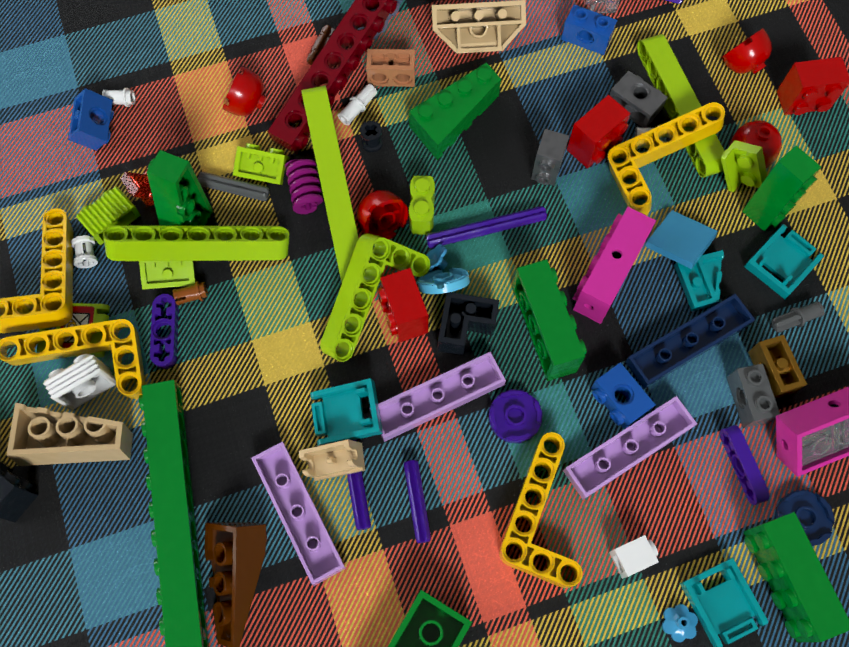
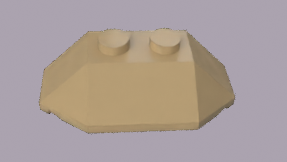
M526 0L431 5L433 31L456 54L503 51L526 25Z

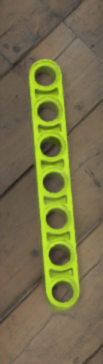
M663 34L639 40L637 43L638 55L654 87L668 97L664 107L670 119L673 120L701 107L666 37ZM685 127L684 130H685V131H693L694 128H693V127ZM716 134L685 147L697 173L702 178L724 171L721 163L724 149Z
M111 226L103 232L106 256L112 261L282 260L288 256L289 231L281 226Z

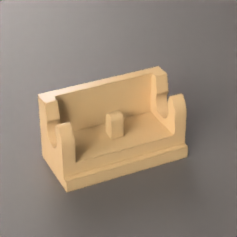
M347 439L299 450V458L303 461L306 460L308 463V469L302 470V473L306 477L314 478V481L365 471L363 446L360 442Z

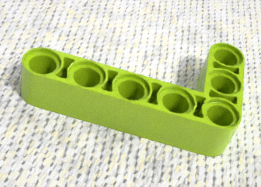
M368 233L363 234L357 241L321 339L320 347L322 352L339 362L349 360L354 353L385 266L399 271L411 268L414 276L422 277L430 269L429 258L425 254L389 239Z

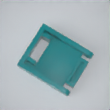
M785 224L775 232L744 266L783 299H786L824 257L820 253L814 260H811L809 257L817 248L793 230L783 238L781 234L787 228ZM764 265L766 268H768L771 272H773V273H774L775 275H777L780 279H782L783 282H780L777 278H775L772 274H770V273H769L767 270H765L762 266Z
M371 378L310 393L312 400L323 399V402L311 404L315 435L318 437L328 435L327 438L318 439L317 446L347 439L357 440L383 434L375 382ZM369 396L372 419H364L361 401L363 397Z
M733 558L679 583L713 647H723L718 634L725 644H730L757 630L758 627L754 619L751 618L753 616L760 626L768 624L764 612ZM720 571L725 581L705 591L702 583L699 581Z

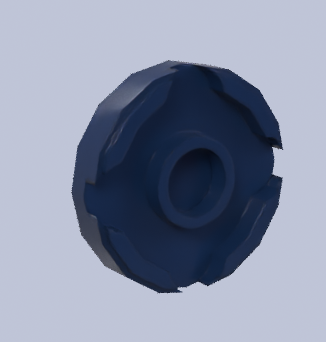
M802 489L792 491L780 499L776 507L775 519L795 512L812 546L820 545L830 538L833 525H835V517L831 506L824 497Z

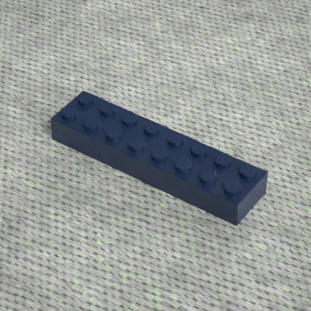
M734 294L632 354L625 363L645 389L750 326L755 319L738 296Z

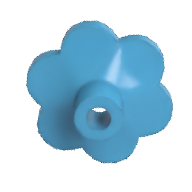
M442 244L437 245L435 249L428 252L427 257L430 260L428 272L434 267H438L441 270L446 268L448 262L443 257L447 253V249Z
M678 604L675 608L665 609L663 613L665 620L662 623V629L665 633L671 634V638L675 642H683L686 638L692 639L696 636L695 626L698 623V618L696 614L689 612L687 606Z

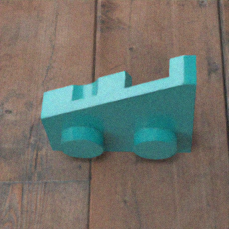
M723 250L702 255L692 269L677 262L675 263L674 267L691 311L718 304L720 299L719 283L722 279L721 262L724 258Z

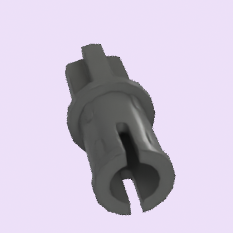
M818 301L801 308L793 307L790 312L773 318L771 326L779 333L795 326L803 327L806 322L824 316V307Z

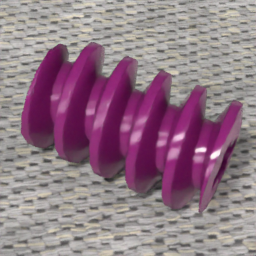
M294 159L287 162L285 168L288 185L290 186L289 191L293 203V211L298 214L313 213L317 210V206L323 202V197L320 195V182L317 178L318 172L315 169L316 162L310 159Z

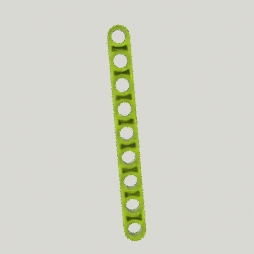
M326 85L303 89L301 92L342 283L359 238Z

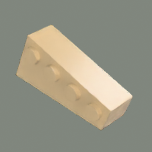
M15 403L6 455L20 466L130 460L133 433L123 422L91 416L82 417L74 413H60L50 411L47 408L27 407L25 404Z

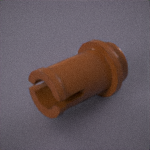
M196 281L195 285L174 289L173 296L174 300L177 299L175 302L179 306L195 300L204 301V298L208 297V290L204 282L199 283V281Z

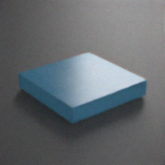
M671 210L647 240L646 248L692 269L715 239L717 230Z

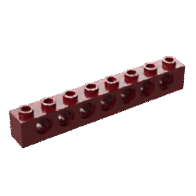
M355 0L267 131L273 142L296 155L300 149L307 145L310 130L301 90L327 84L326 89L331 108L338 91L345 87L348 76L357 69L364 52L371 48L373 38L382 31L389 14L394 13L397 7V0ZM334 65H340L337 68H332ZM302 122L300 126L293 127L295 123Z

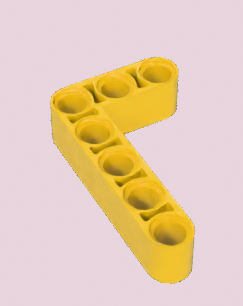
M716 102L708 103L610 149L608 152L609 169L628 207L644 215L651 211V192L638 168L718 133L723 127L725 109L721 104ZM710 116H715L718 119L712 121L707 118ZM685 127H693L694 130H693V131H685L684 128H685ZM664 137L671 139L669 142L660 141ZM639 148L648 149V151L644 153H640L637 150ZM618 158L625 159V161L622 163L614 162V160ZM628 178H633L636 180L632 184L624 183V181ZM637 199H644L646 200V203H644L643 205H637L634 203V201Z
M60 208L50 209L43 216L40 294L0 298V333L59 327L66 325L72 319L73 247L71 240L74 238V231L64 210Z
M126 319L9 336L0 340V359L16 366L112 350L118 390L124 396L136 399L139 398V395H142V385H146L139 334L133 324ZM123 328H129V336L125 339H119V331ZM101 332L103 334L100 342L91 343V337L94 333ZM68 337H74L73 345L69 348H64V340ZM41 341H45V349L42 352L36 353V345ZM12 346H17L16 354L12 357H7L8 349ZM125 354H134V360L131 364L122 365L121 360ZM136 379L138 381L137 388L134 391L127 392L125 390L126 382Z
M549 432L543 435L537 445L501 544L499 555L502 562L507 566L556 586L570 588L581 581L583 574L581 566L572 559L531 543L565 447L564 439L561 435ZM544 443H554L557 447V452H547L544 448ZM535 468H545L548 471V478L540 479L537 477L534 471ZM528 492L537 494L539 504L530 505L527 503L525 494ZM517 519H526L530 524V530L528 532L519 531L515 524ZM508 545H516L520 549L519 559L513 560L506 555V547ZM540 555L546 559V570L539 571L534 567L533 558ZM563 566L570 567L573 570L574 579L572 582H566L561 577L560 572Z

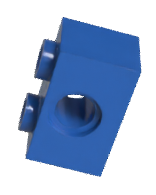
M573 4L565 21L561 40L604 55L612 39L617 20Z
M86 88L74 98L68 140L95 151L102 145L107 144L111 137L109 124L114 115V111L111 110L113 100Z
M621 362L595 380L591 387L593 390L592 394L597 402L607 407L613 422L618 426L621 425L624 430L650 412L656 405ZM615 393L623 394L626 397V402H619L615 398Z

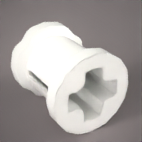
M82 235L71 240V245L75 249L76 258L73 260L75 267L91 268L98 264V259L94 256L93 246L95 245V239L93 237Z

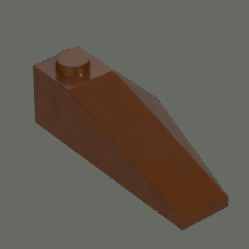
M252 522L205 523L206 561H211L213 577L208 579L210 588H214L217 602L213 606L217 642L220 645L240 647L266 554V524Z

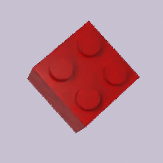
M842 57L794 63L776 91L784 115H802L806 112H824L829 110L849 85V74Z
M607 95L574 123L567 151L587 169L593 163H600L608 150L621 144L623 141L622 135L629 126L627 122L631 113L610 95Z
M411 268L380 277L381 287L377 288L380 297L379 303L383 313L386 312L391 336L396 335L400 343L427 334L429 315Z

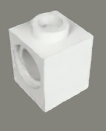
M645 535L609 552L622 579L659 562L656 557L658 556V551L652 540H647Z

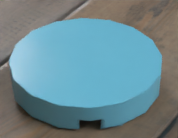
M451 268L449 272L444 273L439 269L428 272L420 277L418 286L419 291L424 294H443L466 287L470 280L468 271L465 269Z

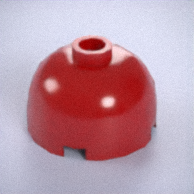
M762 28L721 58L730 70L735 73L745 74L751 71L755 74L766 67L764 62L770 57L772 51L770 38L764 28Z
M242 65L240 70L243 74H236L226 96L229 99V105H223V110L237 116L250 115L256 108L261 110L266 96L263 95L264 85L262 79L254 71Z
M761 120L751 121L742 125L735 132L729 143L730 146L736 140L762 147L766 169L775 162L782 148V138L778 129L773 124Z
M377 190L363 198L357 209L358 225L364 234H373L386 239H391L397 235L393 231L397 230L399 226L403 228L408 219V207L402 199L386 190Z

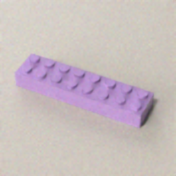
M491 352L379 403L383 430L381 436L384 442L504 386L506 380Z
M675 396L566 467L563 472L582 500H584L692 429L697 423L678 397Z
M281 442L252 457L251 459L311 584L315 586L346 569L285 444Z

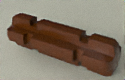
M325 25L322 28L320 36H318L311 49V53L307 57L308 64H313L335 31L330 25Z

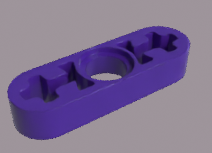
M169 294L157 296L152 303L150 359L160 369H169L177 361L179 306ZM166 302H168L169 305L171 306V307H167V309H166V316H167L169 319L164 318V315H165V314H164V312L162 311V309L160 308V307H164ZM162 326H171V333L167 337L158 336V330ZM160 344H165V351L169 354V356L164 358V361L158 358V356L163 354V347Z
M737 425L721 429V441L747 499L752 505L768 501V488L741 429Z

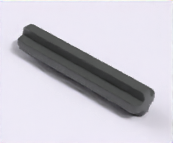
M200 172L198 181L203 187L260 201H267L269 197V188L207 172Z

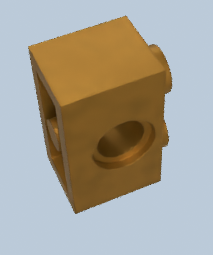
M784 335L758 342L748 352L753 365L763 364L775 399L793 394L807 385Z

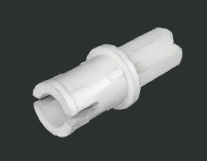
M368 84L356 97L352 96L348 105L338 113L339 120L349 126L360 112L366 110L365 106L377 94V89L372 84Z

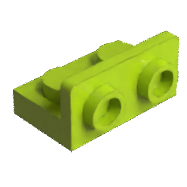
M734 140L729 148L722 153L721 163L728 191L734 192L741 183L749 187L759 188L766 179L767 171L762 147Z
M246 143V147L237 146L233 176L279 185L283 184L286 161H290V157L284 155V150L269 148V152L260 151L261 146Z
M139 261L142 289L195 285L193 261Z

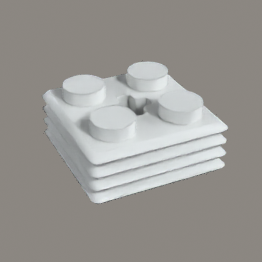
M83 354L78 356L71 366L52 371L48 375L49 378L43 383L46 386L45 389L48 390V394L51 395V399L70 410H74L115 386L116 380L110 368L97 357L91 354Z

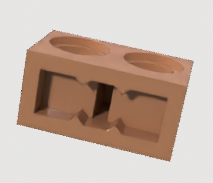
M367 49L366 72L368 84L373 86L415 87V50Z

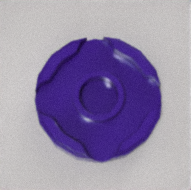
M511 389L499 394L491 404L489 424L498 438L508 443L520 444L529 441L537 434L542 424V409L539 402L527 392Z

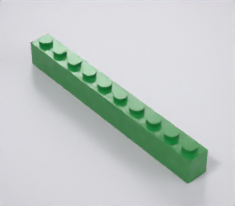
M175 380L142 385L139 405L141 410L144 411L145 421L141 422L143 436L147 440V447H144V459L149 464L150 474L146 475V484L148 490L151 491L152 501L149 502L148 508L150 517L154 518L155 527L151 531V540L153 546L157 549V558L154 559V571L156 576H159L160 587L156 591L157 602L159 606L162 605L163 615L159 619L160 633L162 636H165V647H209L181 386Z

